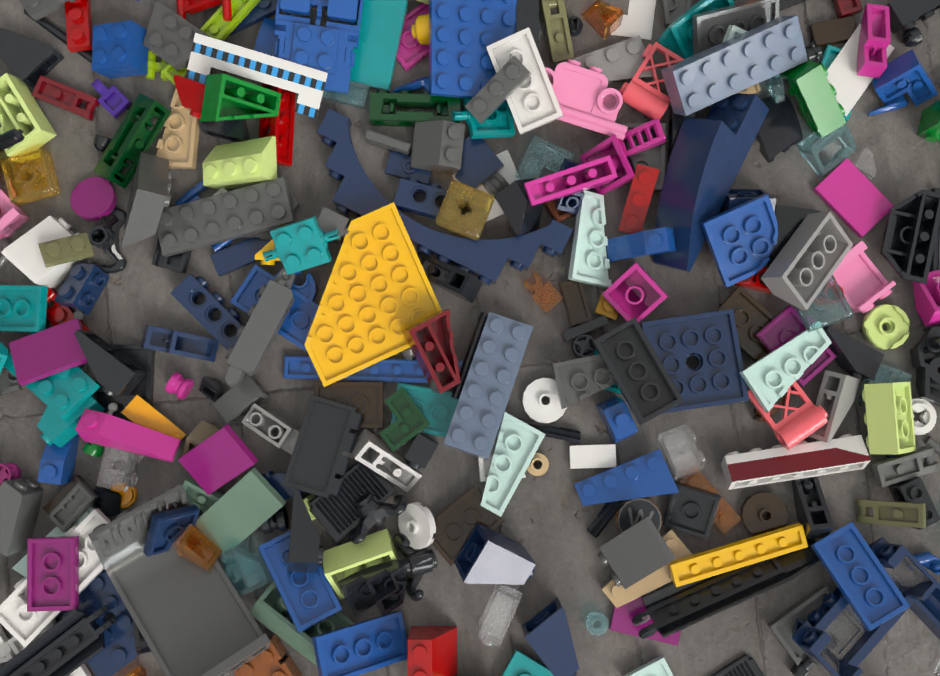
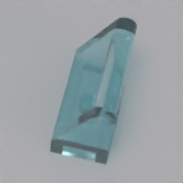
M847 123L823 138L812 133L797 145L801 155L820 177H823L857 150ZM839 138L845 145V148L822 165L818 153L835 139Z

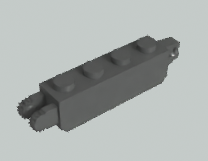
M283 268L274 281L269 280L267 285L264 284L258 294L260 299L257 305L253 304L247 315L249 320L246 326L242 325L236 336L239 338L235 346H230L225 356L227 359L226 363L230 367L226 372L227 375H225L224 381L230 388H236L242 382L245 374L249 376L257 374L294 303L291 291L296 277L294 273L287 275L286 270Z

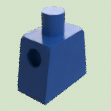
M616 395L596 404L613 444L625 440L638 432L623 399Z

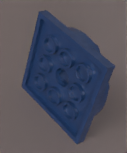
M733 309L640 323L642 330L684 400L664 413L749 401L746 382L739 373L744 368ZM689 356L695 357L698 361L694 369L689 368L685 363Z
M103 569L79 594V610L92 615L105 605L108 608L106 613L112 612L115 615L117 622L104 631L105 648L87 661L96 676H113L139 655H137L135 648L134 621L105 569ZM74 610L62 611L56 618V621H61ZM106 613L95 619L99 627L106 622Z

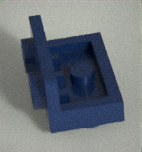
M77 262L70 270L68 278L63 286L60 287L54 301L59 305L73 307L83 314L89 315L110 277L96 265Z

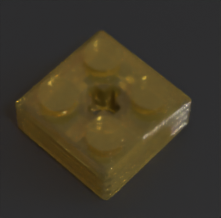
M44 148L8 157L7 160L1 162L9 198L12 203L23 205L61 193L51 153Z
M452 180L437 215L436 224L477 241L486 223L495 197L489 193ZM465 205L469 206L471 213L467 212L465 215H462L459 208H464Z

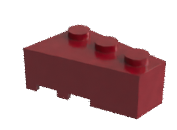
M449 309L441 310L402 331L432 391L440 394L461 383L457 356L453 345L454 336L450 326Z

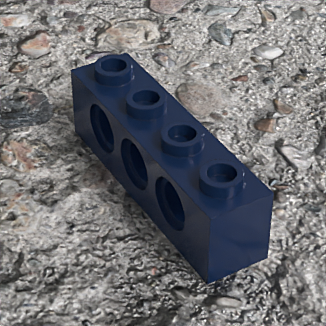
M407 177V179L400 178L394 200L398 210L478 232L482 231L489 203L485 201L484 197L478 195L468 197L463 195L462 191L456 189L446 191L441 189L440 185L434 183L424 185L418 179ZM417 193H424L426 199L422 202H417L414 200V196ZM439 199H446L448 205L444 208H439L436 206V202ZM465 204L469 206L470 211L466 214H461L457 208Z
M189 274L171 292V295L228 351L230 346H235L239 339L236 337L237 334L234 337H230L228 330L231 326L235 325L238 333L240 327L244 325L239 320L241 315L232 307L228 309L223 304L225 299L216 291L212 293L207 288L210 284L202 276L196 277ZM204 293L205 301L203 304L198 305L197 297ZM219 309L221 317L219 320L214 321L212 317L213 312Z

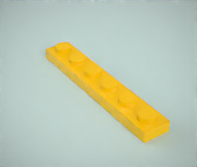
M796 523L668 563L673 585L679 587L807 548L808 544L803 525Z

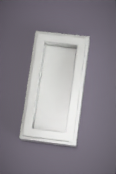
M615 444L569 445L570 469L616 467Z

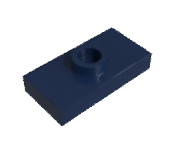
M393 151L390 152L385 174L402 179L412 177L418 179L421 184H429L432 171L410 167L411 156Z

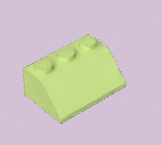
M269 136L215 146L202 163L203 185L216 190L222 188L227 190L277 179L276 137Z
M910 382L864 384L862 399L866 405L864 422L868 429L866 446L869 449V453L898 455L916 451Z
M384 529L367 535L365 540L359 544L348 542L325 550L322 562L324 575L338 598L343 599L345 597L337 583L338 581L370 566L400 559L388 529Z

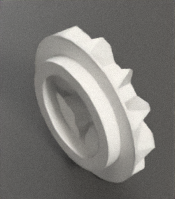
M919 398L912 399L913 412H921V415H919L920 422L914 421L915 435L926 434L936 424V411L928 401Z

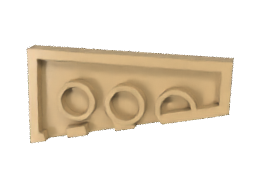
M669 529L662 535V538L676 557L674 560L693 555L672 529ZM666 564L627 589H624L622 585L618 587L614 580L611 579L601 590L613 605L618 608L671 582L672 577L669 566Z

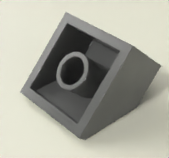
M445 120L415 122L410 167L450 175L459 171L462 162L465 124Z

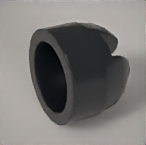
M575 16L568 19L570 36H578L583 28L582 20ZM573 22H576V30H573Z
M917 27L907 30L902 36V43H905L906 47H915L923 41L922 33Z
M96 134L94 138L95 149L105 152L112 139Z

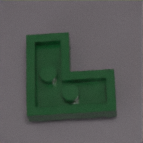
M404 387L384 400L398 420L379 434L394 452L430 425V422Z

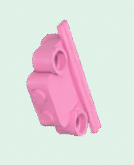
M568 59L567 63L562 62L558 64L555 71L545 67L564 115L557 120L608 136L616 134L618 139L624 140L628 127L615 123L618 111L623 104V98L618 90L607 88L608 79L602 74V69L590 66L588 70L580 67V62Z

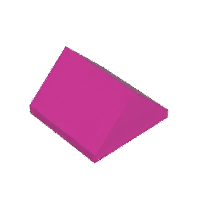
M616 134L580 156L583 163L611 156L618 177L610 183L595 187L597 194L604 195L627 185L635 176Z

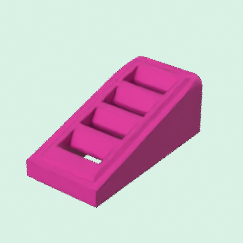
M659 118L626 132L624 140H628L630 150H626L623 140L618 139L626 157L662 145L666 141ZM654 129L657 136L654 139L650 132V130ZM644 132L648 139V141L645 143L641 135ZM633 136L637 137L639 145L636 147L632 138Z

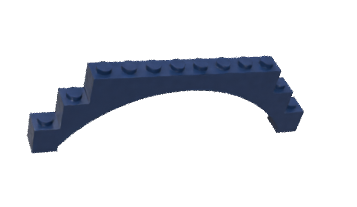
M329 108L317 133L323 144L331 148L335 145L325 164V168L329 172L328 175L337 181L343 179L332 201L337 206L336 209L346 215L350 212L356 215L357 219L391 203L375 188L358 161L350 134L352 126L350 118ZM398 210L412 244L418 246V251L426 255L432 253L438 256V260L447 264L452 263L458 266L459 269L478 276L477 279L488 286L490 283L496 284L507 261L510 262L509 266L515 270L522 272L524 269L527 271L538 248L543 249L542 252L547 256L554 258L556 255L559 257L573 231L572 228L553 219L551 224L546 227L516 237L494 240L468 239L444 234L425 227Z

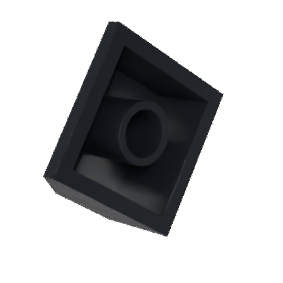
M534 178L515 180L494 195L517 235L539 229L544 203L531 206L524 187V183L532 181Z

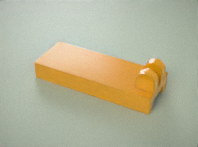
M136 395L121 412L133 423L180 440L186 435L184 431L139 395Z

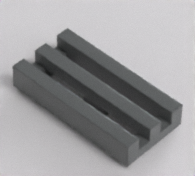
M367 130L365 135L367 144L390 152L393 151L410 156V143Z

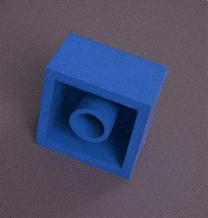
M132 20L93 25L92 70L109 79L146 75L148 69V50L143 46L147 29Z

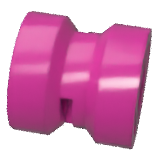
M0 464V485L4 481L21 478L22 472L17 464Z

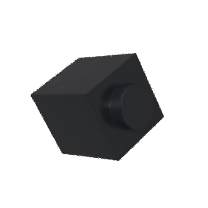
M418 433L404 457L408 460L407 464L417 470L420 467L425 469L439 444Z

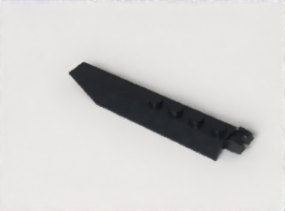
M806 539L807 548L683 586L675 587L673 582L641 596L646 611L634 616L631 621L633 625L638 626L646 623L651 618L653 623L639 630L640 638L650 637L657 631L665 638L791 581L820 561L811 547L816 541L814 539Z
M105 605L92 615L76 608L1 666L0 676H68L105 648L104 631L117 621L113 617L99 627L95 619L106 613L108 608Z

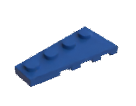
M660 449L574 484L583 506L679 493Z

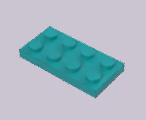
M10 352L4 367L16 377ZM78 366L25 385L64 421L100 387Z

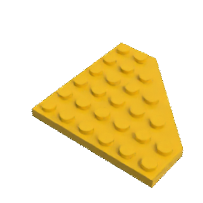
M394 202L354 219L349 224V232L345 235L304 344L324 387L410 348L402 331L441 311V307Z

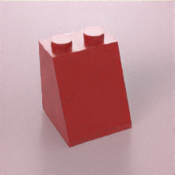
M411 626L408 637V676L457 675V626Z

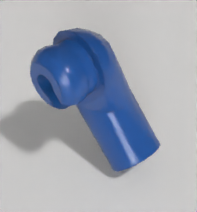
M930 552L913 555L921 565L934 574H940V559ZM907 557L906 559L908 565L911 568L916 567L913 564V562Z

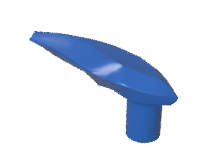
M429 77L419 78L393 89V93L421 88L429 91Z
M902 94L884 106L867 113V116L901 109L907 106L909 101Z

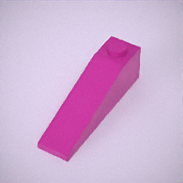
M609 155L526 182L524 187L531 206L610 183L618 176Z
M90 409L84 410L75 428L85 442L173 462L181 440L107 413Z

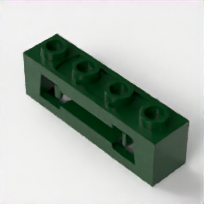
M377 90L376 93H370L369 120L371 126L414 127L415 122L438 120L460 123V121L452 120V111H461V98L431 96L429 91L421 92V94H412L410 91L389 93L386 90ZM394 106H398L399 109H430V110H434V107H437V108H436L437 116H436V115H433V112H407V111H396V114H395V108H394Z
M139 93L93 171L126 189L136 172L141 152H148L171 111L156 100ZM152 118L158 119L155 125L150 122ZM147 126L151 128L154 126L152 131L146 129ZM126 160H130L132 165L130 166V164L126 163ZM123 166L129 168L125 175L121 172Z

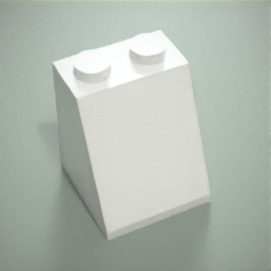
M48 216L1 252L35 284L56 289L65 280L77 262L80 263L83 260L48 268L45 267L38 243L80 234L78 232L75 234L71 231V224L62 217L57 219L52 216Z

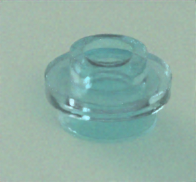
M592 612L587 616L585 626L590 634L601 636L608 630L609 621L603 613ZM595 621H601L599 628L593 627Z

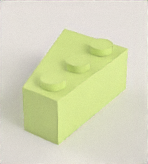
M5 73L0 77V135L13 128L23 131L24 140L4 149L9 157L24 160L57 136L35 98L31 96L32 94L25 82L18 77Z

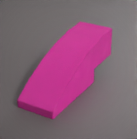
M867 3L859 35L857 75L879 78L887 68L886 48L891 43L889 6Z

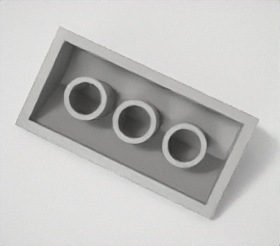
M830 211L808 214L761 279L773 295L801 310H807L852 248L853 243Z

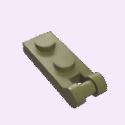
M539 0L551 63L573 59L574 53L564 0ZM556 8L557 14L551 15L550 9Z
M856 499V506L859 508V515H856V522L926 528L925 503ZM868 507L873 508V516L869 515Z

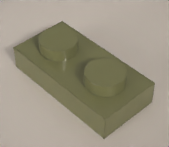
M87 232L38 243L46 268L94 256Z

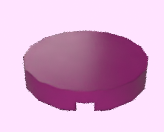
M101 177L87 178L77 184L72 191L70 198L71 208L79 217L86 221H97L103 216H108L113 211L117 202V193L109 181Z

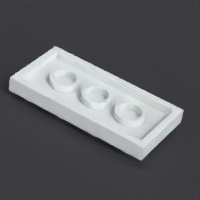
M529 27L486 47L496 73L513 56H516L531 72L529 77L506 99L520 134H524L564 116Z

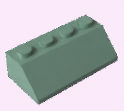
M274 581L250 611L254 618L316 666L317 662L312 637L355 624L344 614L338 612L298 633Z

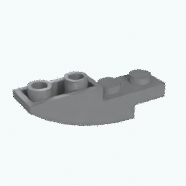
M254 403L241 423L276 447L282 448L292 455L300 430Z

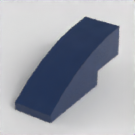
M145 325L141 347L215 362L219 342L212 338Z

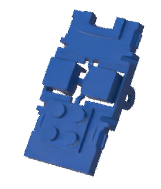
M277 0L274 36L278 37V41L275 44L274 56L328 73L324 91L348 94L351 67H354L355 59L353 48L358 49L364 0H360L357 26L354 23L357 19L359 0ZM311 6L317 8L315 25H310L309 18L290 16L291 13L309 16ZM322 9H327V17L329 19L350 22L351 25L326 21V27L320 26ZM280 10L285 12L286 15L280 14Z

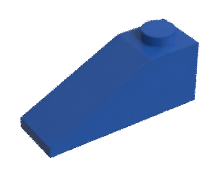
M670 227L608 239V246H606L609 262L676 251L673 228Z
M76 434L62 448L54 443L52 445L46 444L41 457L37 482L63 485L73 480L79 434Z

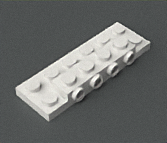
M98 508L94 509L78 526H73L65 534V536H79V594L104 569L88 536L98 525L111 522ZM24 577L14 585L16 590L0 605V623L26 648L62 611L27 612V578Z

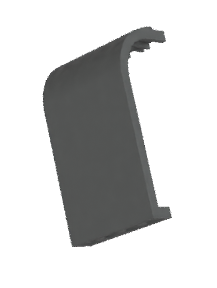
M181 484L176 487H168L158 497L146 499L136 509L122 512L114 521L95 527L92 533L88 534L93 548L165 676H227L270 647V640L266 633L263 634L196 526L180 535L167 552L148 557L143 552L153 514L188 506L186 492Z

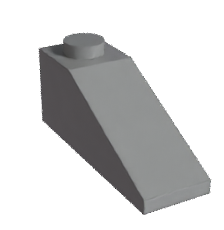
M825 370L815 405H820L825 409L828 414L826 418L827 423L808 437L830 443L855 400L860 379Z
M364 429L357 437L352 451L354 459L406 492H409L421 478L422 474L417 469L409 466L401 455L396 451L393 452L387 443L367 429Z

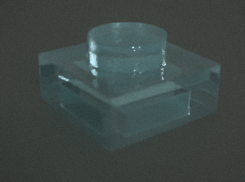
M780 74L769 78L768 82L765 83L768 96L772 95L775 103L785 101L784 82Z

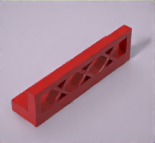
M262 83V87L270 89L269 84ZM272 86L271 90L282 93L278 116L260 118L259 138L275 136L277 164L288 167L292 166L296 93ZM270 126V132L267 135V129Z

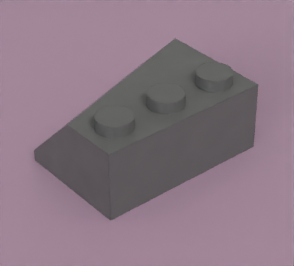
M141 152L130 189L128 212L124 225L125 232L121 246L127 247L156 234L163 208H168L171 198L169 192L172 183L170 181L172 169H168V159Z

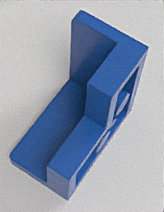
M913 49L887 63V68L882 75L872 80L874 89L884 104L906 92L915 106L938 95L930 76Z

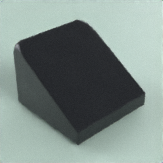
M96 486L94 493L98 498L92 504L93 508H98L106 517L118 515L122 495L107 488Z

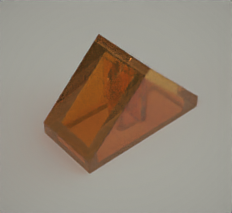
M597 0L582 14V17L605 40L621 25L624 12L622 9Z
M191 524L188 525L175 544L179 556L206 571H210L222 552L221 549Z

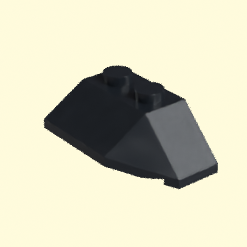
M922 189L889 209L880 253L902 279L927 284L940 222V193Z

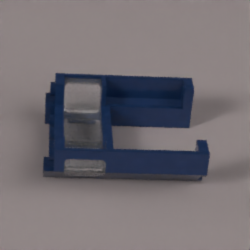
M884 537L869 544L875 556L910 605L909 608L940 640V583L903 545L889 544ZM837 587L823 598V603L818 609L809 613L807 621L796 618L792 639L827 676H859L863 672L858 667L859 664L908 609L875 629L867 631Z

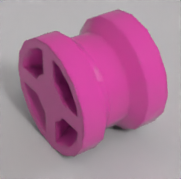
M175 372L169 379L165 391L169 394L174 393L178 399L184 400L190 393L194 380L190 378L185 379L181 373Z

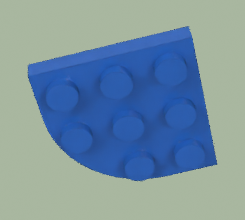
M768 194L758 196L701 222L721 281L725 287L747 279L760 271L770 258L768 257L774 245L777 244L778 224Z

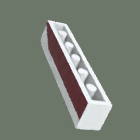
M845 434L837 439H831L830 443L820 440L811 443L801 441L790 450H787L780 444L766 450L754 448L746 453L730 452L724 456L721 468L727 488L731 490L864 469L871 460L862 435L852 436V434Z

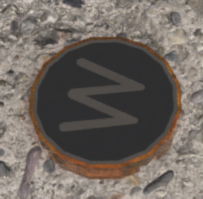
M637 498L627 500L617 511L616 526L619 532L622 533L649 516L660 533L662 514L658 506L649 499Z

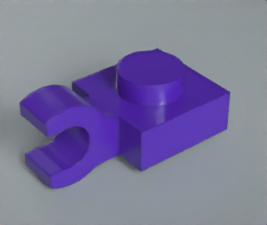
M96 79L91 84L102 95L97 101L116 119L132 104L114 85L108 89L99 79Z

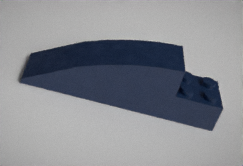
M733 94L714 103L706 119H684L665 174L656 222V229L663 227L673 228L676 251L653 255V262L655 264L690 272L706 240L701 222L718 215L769 111V108L756 94Z

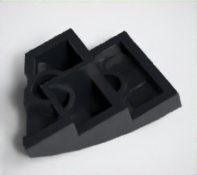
M786 93L761 99L769 108V111L758 131L756 139L760 143L759 151L768 163L774 161L775 156L781 151L785 153L792 145L797 144L803 139L799 119Z
M407 559L384 562L362 569L338 581L337 583L354 616H357L374 604L384 616L403 604L404 590L407 585L405 576L407 569L410 568V564Z

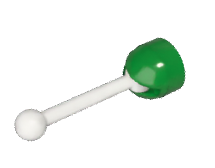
M116 403L109 404L107 414L112 415L118 409ZM86 442L83 451L88 455L101 457L104 446Z

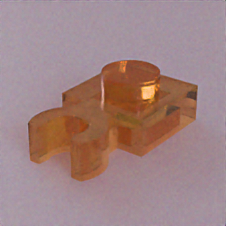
M534 272L532 276L536 279V284L530 285L525 280L524 286L528 290H534L535 294L531 298L547 314L563 297L549 281L543 286L540 276Z

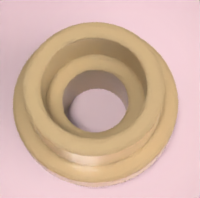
M535 453L527 468L528 472L534 476L543 475L549 467L548 459L541 453ZM536 460H540L542 463L539 469L533 467V463Z

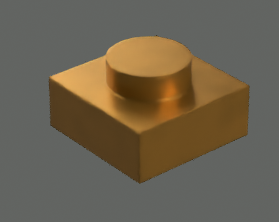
M601 293L594 313L600 316L605 315L606 318L616 321L619 312Z

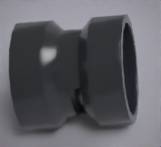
M285 507L280 508L261 525L264 534L272 533L277 529L280 531L289 529V518Z

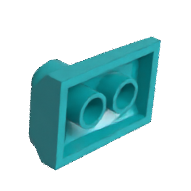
M700 0L667 27L658 39L659 44L683 59L693 56L692 15L735 5L734 1Z

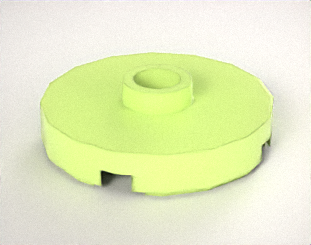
M878 305L870 309L864 316L862 323L863 335L867 342L882 350L894 349L907 340L910 333L908 332L910 320L906 313L898 306ZM883 323L887 326L886 331L882 329Z

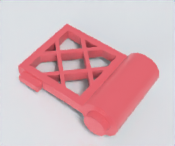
M655 42L654 45L648 44L642 54V57L645 59L630 83L625 82L619 92L625 104L651 120L657 118L660 120L671 102L669 97L660 91L659 84L665 82L664 79H657L655 69L665 66L669 67L685 59ZM655 50L664 54V63L654 65L652 55ZM651 70L653 82L645 83L639 79L642 72Z
M796 381L786 392L784 406L776 404L773 406L774 408L784 409L782 419L776 424L770 417V411L765 412L752 391L748 390L750 401L774 431L778 441L787 450H790L827 423L826 418L828 414L825 409L820 405H814ZM790 394L799 395L804 404L798 408L788 407ZM788 410H792V411H793V412H791L790 414L787 415Z

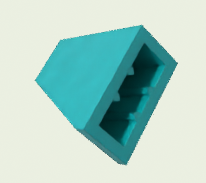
M91 395L64 421L47 406L37 424V427L43 432L40 437L47 444L52 445L54 443L62 448L78 434L75 428L85 409L102 412L105 409Z

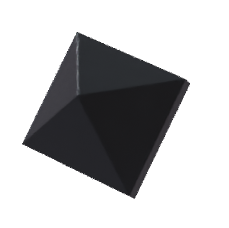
M204 376L199 391L215 402L221 397L223 391L221 380Z

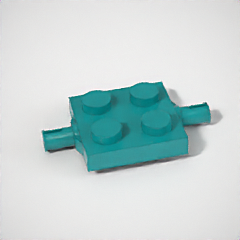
M463 98L464 111H452L453 121H466L471 139L513 137L516 134L514 117L508 102H503L482 124L465 107L471 99Z
M312 216L272 229L270 234L274 241L275 249L263 252V257H265V261L279 258L287 275L330 262L332 257L328 250V242L340 239L338 229L324 233L319 227L316 217Z

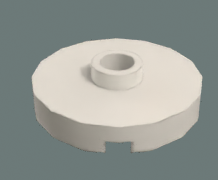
M541 378L534 380L526 387L523 393L522 403L524 411L531 419L537 422H554L563 416L567 407L561 409L556 382L553 379ZM543 396L549 398L547 405H543L541 402Z
M420 502L409 503L406 510L398 516L400 533L407 536L410 540L409 546L414 549L428 547L433 543V534L436 533V524L431 511L426 506L420 505L422 504Z

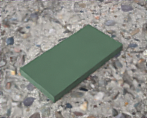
M254 467L197 519L195 526L225 557L284 506L286 501Z

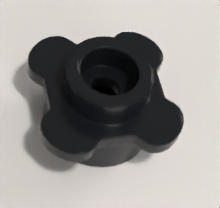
M810 41V45L805 47L807 58L819 63L820 58L823 57L819 44L815 45L813 41Z

